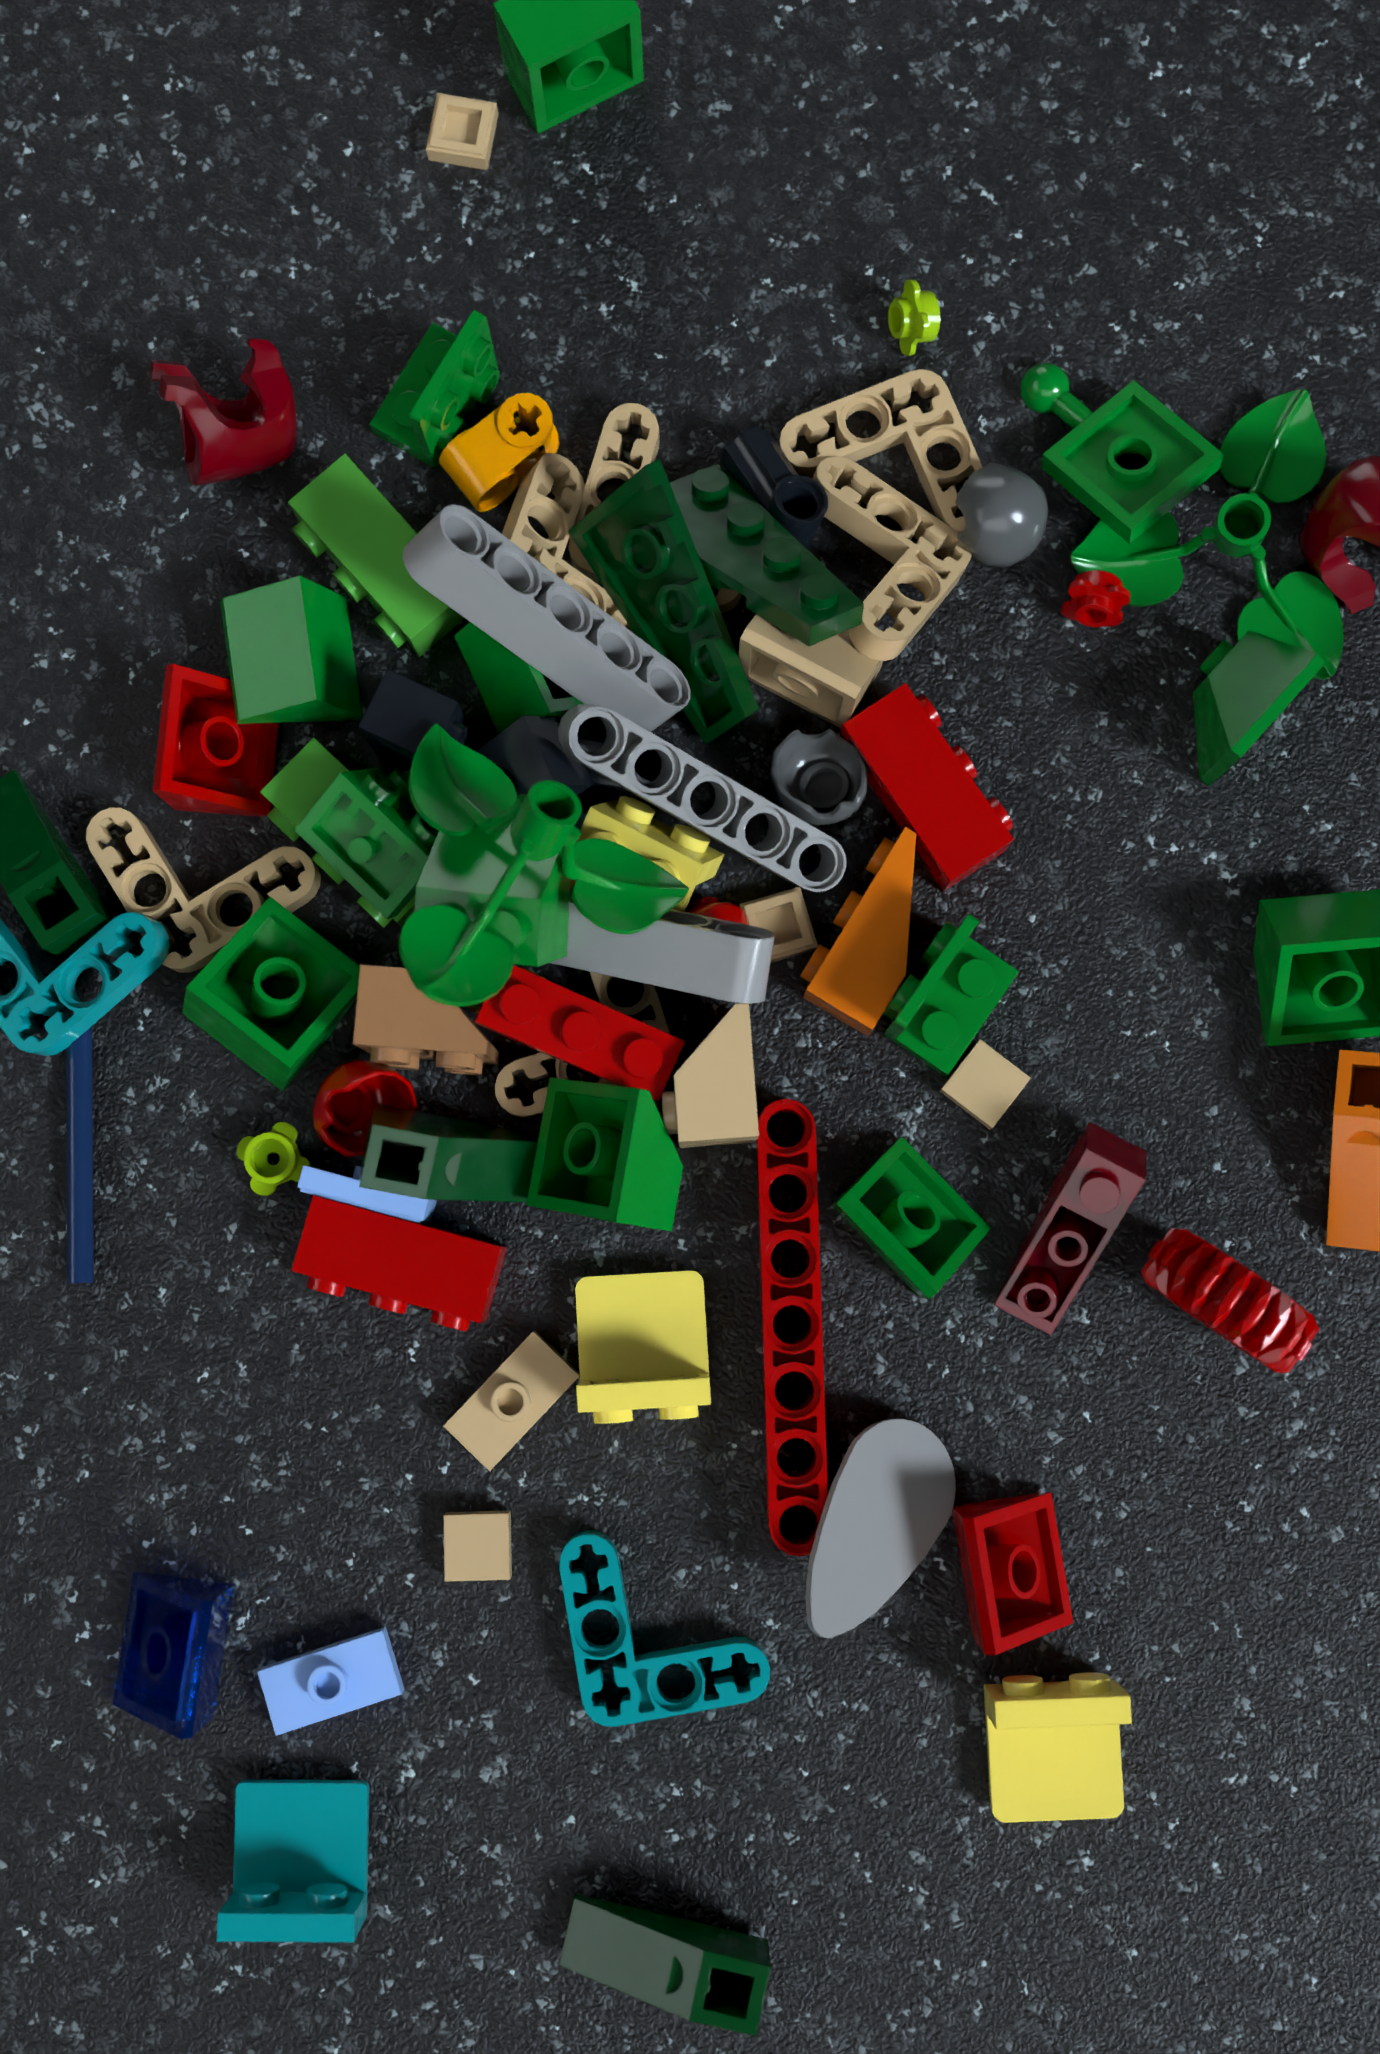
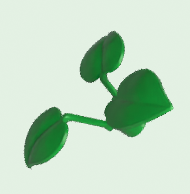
M1298 389L1278 395L1258 405L1243 416L1226 435L1220 449L1223 453L1221 468L1219 469L1220 475L1230 486L1249 489L1248 494H1238L1229 498L1222 505L1212 527L1204 528L1196 537L1184 544L1177 545L1179 538L1178 524L1174 517L1167 512L1129 544L1100 520L1086 539L1072 552L1071 563L1078 575L1091 570H1101L1116 575L1122 580L1124 588L1131 594L1130 603L1127 605L1146 607L1167 600L1181 587L1184 573L1178 557L1189 555L1210 542H1214L1218 550L1227 556L1240 558L1249 555L1253 562L1257 588L1263 597L1249 602L1243 608L1237 623V641L1239 642L1250 630L1316 653L1326 663L1312 679L1326 680L1336 673L1343 650V623L1338 603L1325 583L1303 571L1289 573L1278 582L1273 590L1269 584L1264 558L1266 551L1261 545L1271 524V513L1267 504L1259 498V495L1261 494L1270 502L1277 504L1294 502L1313 490L1318 484L1326 464L1325 442L1314 415L1310 394L1306 389Z
M438 724L433 725L419 744L412 759L408 780L410 798L419 815L430 826L450 836L466 835L475 829L476 826L482 833L491 835L512 822L510 835L513 846L517 851L474 923L460 910L446 905L422 907L413 912L407 919L399 937V953L415 988L422 991L427 998L444 1005L470 1006L490 999L504 987L512 972L513 951L510 945L502 938L484 930L527 860L543 861L557 855L562 848V873L565 877L576 881L571 893L574 905L593 924L616 934H635L648 929L681 902L688 893L689 887L669 872L620 844L597 838H589L577 842L581 832L574 826L581 815L582 807L577 795L564 784L551 780L540 781L531 787L527 795L521 794L517 798L515 787L503 770L482 754L456 741Z

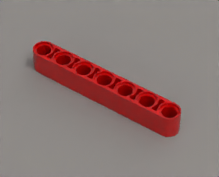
M782 1099L772 1102L758 1118L759 1137L756 1141L766 1502L768 1525L771 1537L777 1547L788 1555L804 1556L811 1554L817 1527L828 1497L816 1126L813 1115L805 1105L796 1100ZM777 1113H791L801 1122L803 1134L800 1142L795 1146L788 1148L780 1147L769 1138L767 1124L769 1119ZM791 1176L799 1180L804 1187V1202L795 1212H781L771 1203L769 1189L776 1178ZM788 1239L795 1240L801 1244L807 1255V1262L803 1271L797 1276L790 1278L777 1274L771 1263V1254L775 1246L781 1241ZM789 1305L803 1308L809 1319L808 1331L804 1337L794 1342L781 1340L776 1336L773 1329L775 1315L780 1309ZM792 1371L805 1374L811 1383L810 1396L803 1404L795 1407L783 1405L777 1400L775 1395V1387L779 1378L785 1373ZM793 1438L804 1439L813 1448L811 1463L804 1470L798 1472L787 1471L777 1462L779 1448L784 1442ZM796 1505L808 1507L814 1512L816 1517L815 1525L811 1532L799 1538L789 1537L779 1528L780 1517L783 1512L789 1507Z

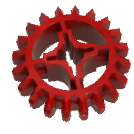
M1171 1228L1163 1240H1158L1148 1254L1149 1260L1141 1270L1145 1283L1276 1373H1289L1298 1360L1302 1361L1312 1347L1311 1341L1318 1332L1319 1327L1311 1313L1251 1269L1245 1267L1196 1234H1192L1186 1229Z

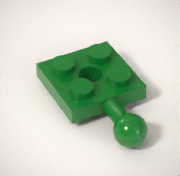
M1037 364L1025 373L1021 381V398L1029 409L1044 414L1054 412L1073 429L1043 454L1042 469L1129 544L1221 468L1223 453L1134 380L1095 412L1091 411L1069 393L1068 377L1055 364ZM1123 454H1139L1148 461V464L1140 469L1128 470L1120 467L1115 460Z

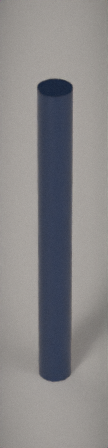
M89 1028L66 1048L67 1284L94 1283L92 1029Z

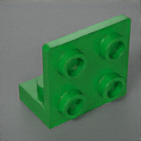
M474 310L458 336L434 322L431 324L369 425L373 434L434 469L437 468L439 457L444 448L457 435L468 429L466 419L477 402L483 404L490 398L499 380L500 371L498 370L487 317Z
M388 766L340 772L296 827L295 831L386 919L396 917L415 895L416 884L439 830L430 826L415 810L409 794V771L406 769Z
M970 914L965 917L958 927L949 921L944 924L918 961L928 968L921 980L910 974L883 1012V1015L892 1020L883 1035L944 1077L949 1075L1019 973L1014 967L969 937L979 923V920Z

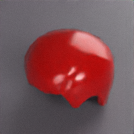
M353 1060L336 1067L322 1083L312 1108L314 1128L319 1138L344 1156H363L374 1103L417 1111V1101L412 1083L397 1071L382 1063Z

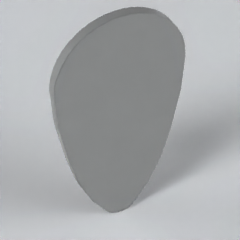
M906 1419L882 1420L865 1428L848 1447L832 1482L808 1562L805 1591L806 1616L808 1627L816 1636L833 1638L855 1628L876 1613L925 1558L947 1524L955 1501V1472L943 1443L925 1426Z

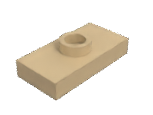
M533 1331L443 1427L485 1468L491 1471L577 1380L580 1374L536 1331Z

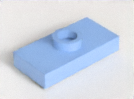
M303 1165L297 1186L301 1188L300 1192L419 1224H427V1222L432 1220L437 1200L420 1199L359 1187L361 1171L359 1166L355 1167L352 1178Z
M386 1626L263 1666L257 1671L276 1736L402 1695L405 1690Z

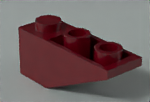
M1091 1122L1088 1123L1046 1197L995 1298L994 1306L1052 1335L1146 1181L1147 1151Z

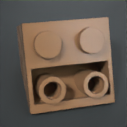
M360 965L353 1044L371 1054V1062L382 1063L392 1069L419 1070V1060L436 1061V1067L444 1068V1072L463 1075H482L483 1064L499 1066V1051L460 1006L444 1005L427 998L422 991L415 988L405 968Z

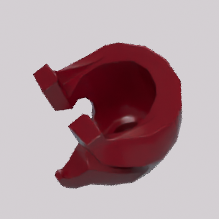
M248 339L247 344L252 348V356L241 374V382L249 386V393L243 399H222L209 395L200 387L185 365L173 361L151 360L149 373L151 381H160V396L164 401H175L178 407L185 468L188 481L193 485L210 484L243 477L267 469L290 457L296 440L294 389L291 379L283 366L279 351L272 342L266 339Z
M1375 455L1353 461L1330 481L1315 502L1299 537L1300 551L1309 566L1325 582L1330 590L1342 600L1341 606L1349 615L1372 606L1376 590L1369 571L1353 565L1345 556L1342 545L1345 537L1348 536L1365 540L1380 547V456Z

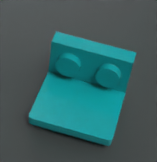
M243 1779L236 1786L233 1893L218 1912L217 1942L355 1941L367 1917L370 1786L366 1780Z

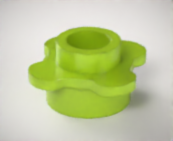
M914 279L906 280L903 293L900 297L894 298L889 306L888 324L892 336L895 339H900V349L905 356L915 354L917 343L931 342L936 339L941 319L939 303L935 294L930 290L920 291V286Z
M279 1122L272 1127L271 1132L262 1133L256 1137L247 1136L239 1142L237 1156L240 1160L244 1161L245 1168L252 1177L250 1187L256 1194L269 1196L275 1192L278 1185L290 1180L299 1182L303 1165L311 1167L310 1161L300 1154L295 1142L298 1133L293 1125ZM272 1153L279 1155L280 1160L276 1165H271L268 1161V1157Z

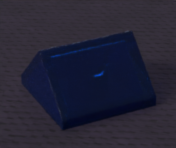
M145 1572L133 1573L112 1705L179 1739L193 1738L215 1715L235 1585Z

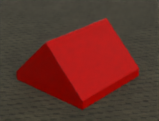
M177 664L166 665L153 792L177 811L266 817L271 810V803L260 791L274 778L279 723L236 724L230 679Z
M1040 1492L953 1506L952 1515L972 1636L985 1655L1000 1654L1074 1623L1052 1492Z

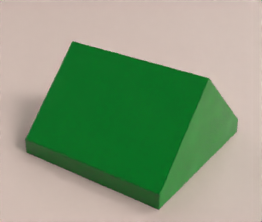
M296 576L222 598L220 603L236 724L360 720L362 718L345 596L302 576Z
M902 1136L831 1204L919 1297L931 1299L938 1293L991 1229Z

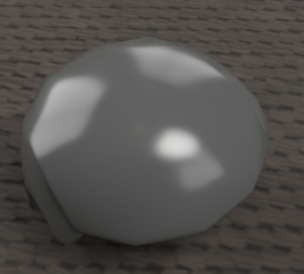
M989 463L971 474L959 491L955 501L956 506L965 517V529L963 532L958 533V539L966 545V548L971 552L976 561L986 566L1004 568L1030 556L1042 540L1047 523L1048 507L1042 487L1027 474L1007 464Z
M831 729L811 735H805L800 730H795L789 733L773 751L770 778L778 803L782 809L808 824L826 825L845 820L858 810L866 797L869 769L856 747L842 737H838Z

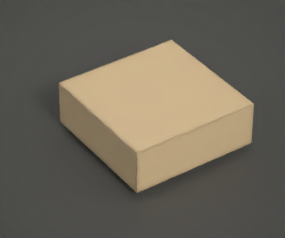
M437 93L426 146L428 160L488 170L499 115L497 103Z
M800 887L739 904V907L747 915L750 925L764 928L775 934L771 963L817 949L818 944Z
M980 1039L939 1091L988 1129H992L1031 1078Z
M511 1510L446 1512L444 1514L445 1582L511 1579Z

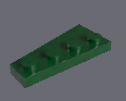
M658 459L640 469L573 526L568 533L632 632L674 663L684 674L690 688V700L687 706L683 708V711L706 745L757 711L759 707L662 462Z
M719 464L698 470L695 473L670 482L711 586L718 590L726 588L741 593L746 597V608L808 647L861 624L864 603Z

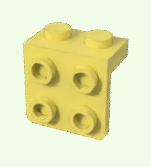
M621 796L619 800L614 799L591 806L580 829L581 835L577 842L589 838L612 841L636 852L669 872L689 887V891L684 899L674 906L673 910L685 912L696 885L715 877L725 854L709 847L710 838L704 833L682 824H676L672 828L653 818L655 813L653 808L639 800L626 796ZM571 880L570 889L573 888L575 880Z
M688 1270L588 1276L577 1282L575 1296L580 1382L576 1386L578 1413L593 1412V1423L596 1424L633 1421L632 1410L659 1408V1419L662 1420L699 1417L698 1406L711 1405L705 1295L702 1276L696 1271Z
M1084 1672L1070 1675L1069 1681L1043 1682V1678L1038 1676L1014 1675L1003 1678V1684H984L990 1808L998 1821L1010 1823L1116 1818L1123 1812L1124 1792L1119 1724H1132L1130 1695L1114 1679H1110L1109 1675L1103 1673Z

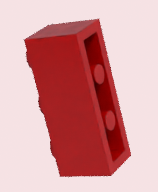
M905 683L843 723L839 737L853 744L864 759L869 769L868 784L901 832L907 827L916 833L915 852L944 892L1005 852L1014 840L1009 832L1013 828V823L1002 804L995 797L986 799L973 779L977 777V771L966 752L958 745L951 748L938 730V727L942 725L941 719L930 700L923 694L915 697L909 686Z
M513 965L511 975L504 987L495 996L481 1002L473 1021L475 1024L616 1086L648 1090L653 1101L657 1102L661 1098L685 1043L684 1040Z
M313 1195L291 1271L309 1276L306 1287L309 1289L344 1297L346 1286L371 1293L368 1304L371 1306L406 1314L408 1304L433 1310L430 1322L461 1331H468L470 1321L477 1323L487 1321L507 1246Z

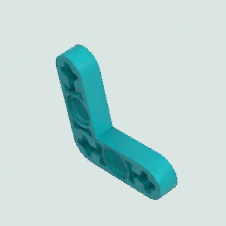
M134 912L123 913L112 919L51 974L45 977L0 918V965L11 961L18 970V981L15 988L10 993L0 996L1 1029L10 1041L22 1051L42 1056H51L62 1052L161 966L167 958L170 948L169 936L165 927L157 920ZM132 931L146 934L140 940L141 946L144 949L140 956L127 952L132 946V942L128 937ZM107 954L118 959L111 964L103 958V955ZM95 967L102 977L100 993L93 1000L82 1002L76 994L75 984L77 978L84 970ZM116 967H118V968H120V969L122 970V973H121V974L119 973V971H118V969H117ZM66 1006L74 1012V1015L59 1011ZM37 1014L51 1017L44 1025L49 1033L46 1038L32 1036L38 1029V1024L34 1019Z
M584 1530L574 1534L566 1542L560 1556L559 1570L581 1700L586 1714L594 1722L606 1727L623 1726L743 1704L757 1699L765 1691L770 1680L769 1660L765 1650L756 1641L747 1637H731L636 1655L620 1558L615 1543L606 1534L597 1530ZM590 1544L596 1555H606L608 1563L600 1565L598 1569L599 1590L602 1591L609 1586H613L615 1596L595 1595L580 1603L576 1601L575 1592L587 1594L589 1589L585 1570L582 1568L573 1569L571 1560L579 1558L582 1545ZM596 1609H605L611 1612L619 1623L617 1637L606 1645L591 1643L582 1631L584 1617ZM624 1652L626 1662L614 1660L613 1672L617 1686L622 1688L628 1687L630 1693L622 1696L620 1708L609 1709L606 1699H595L593 1694L602 1690L604 1680L602 1664L599 1663L592 1668H588L586 1658L606 1660ZM736 1653H744L747 1663H758L759 1670L749 1673V1684L737 1686L734 1676L731 1675L714 1678V1686L717 1692L705 1694V1671L699 1660L700 1658L712 1657V1671L729 1668L732 1664V1655ZM682 1664L693 1672L695 1686L689 1695L681 1699H671L660 1691L657 1677L665 1666Z

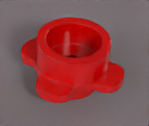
M1101 570L1086 571L1079 574L1069 584L1068 593L1071 598L1070 601L1062 604L1061 612L1066 618L1077 620L1085 626H1116L1123 620L1121 608L1130 603L1131 594L1124 588L1122 580L1116 575Z

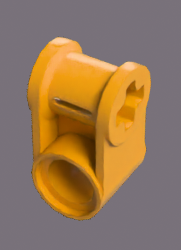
M531 393L515 394L474 427L457 435L442 451L439 457V464L477 511L486 512L495 508L513 493L520 485L526 472L543 455L549 453L557 454L559 434L553 424V415L547 402L538 395ZM515 411H517L519 415L516 418H514ZM527 426L531 431L538 432L530 437L526 432L519 431ZM543 445V450L539 451V447Z

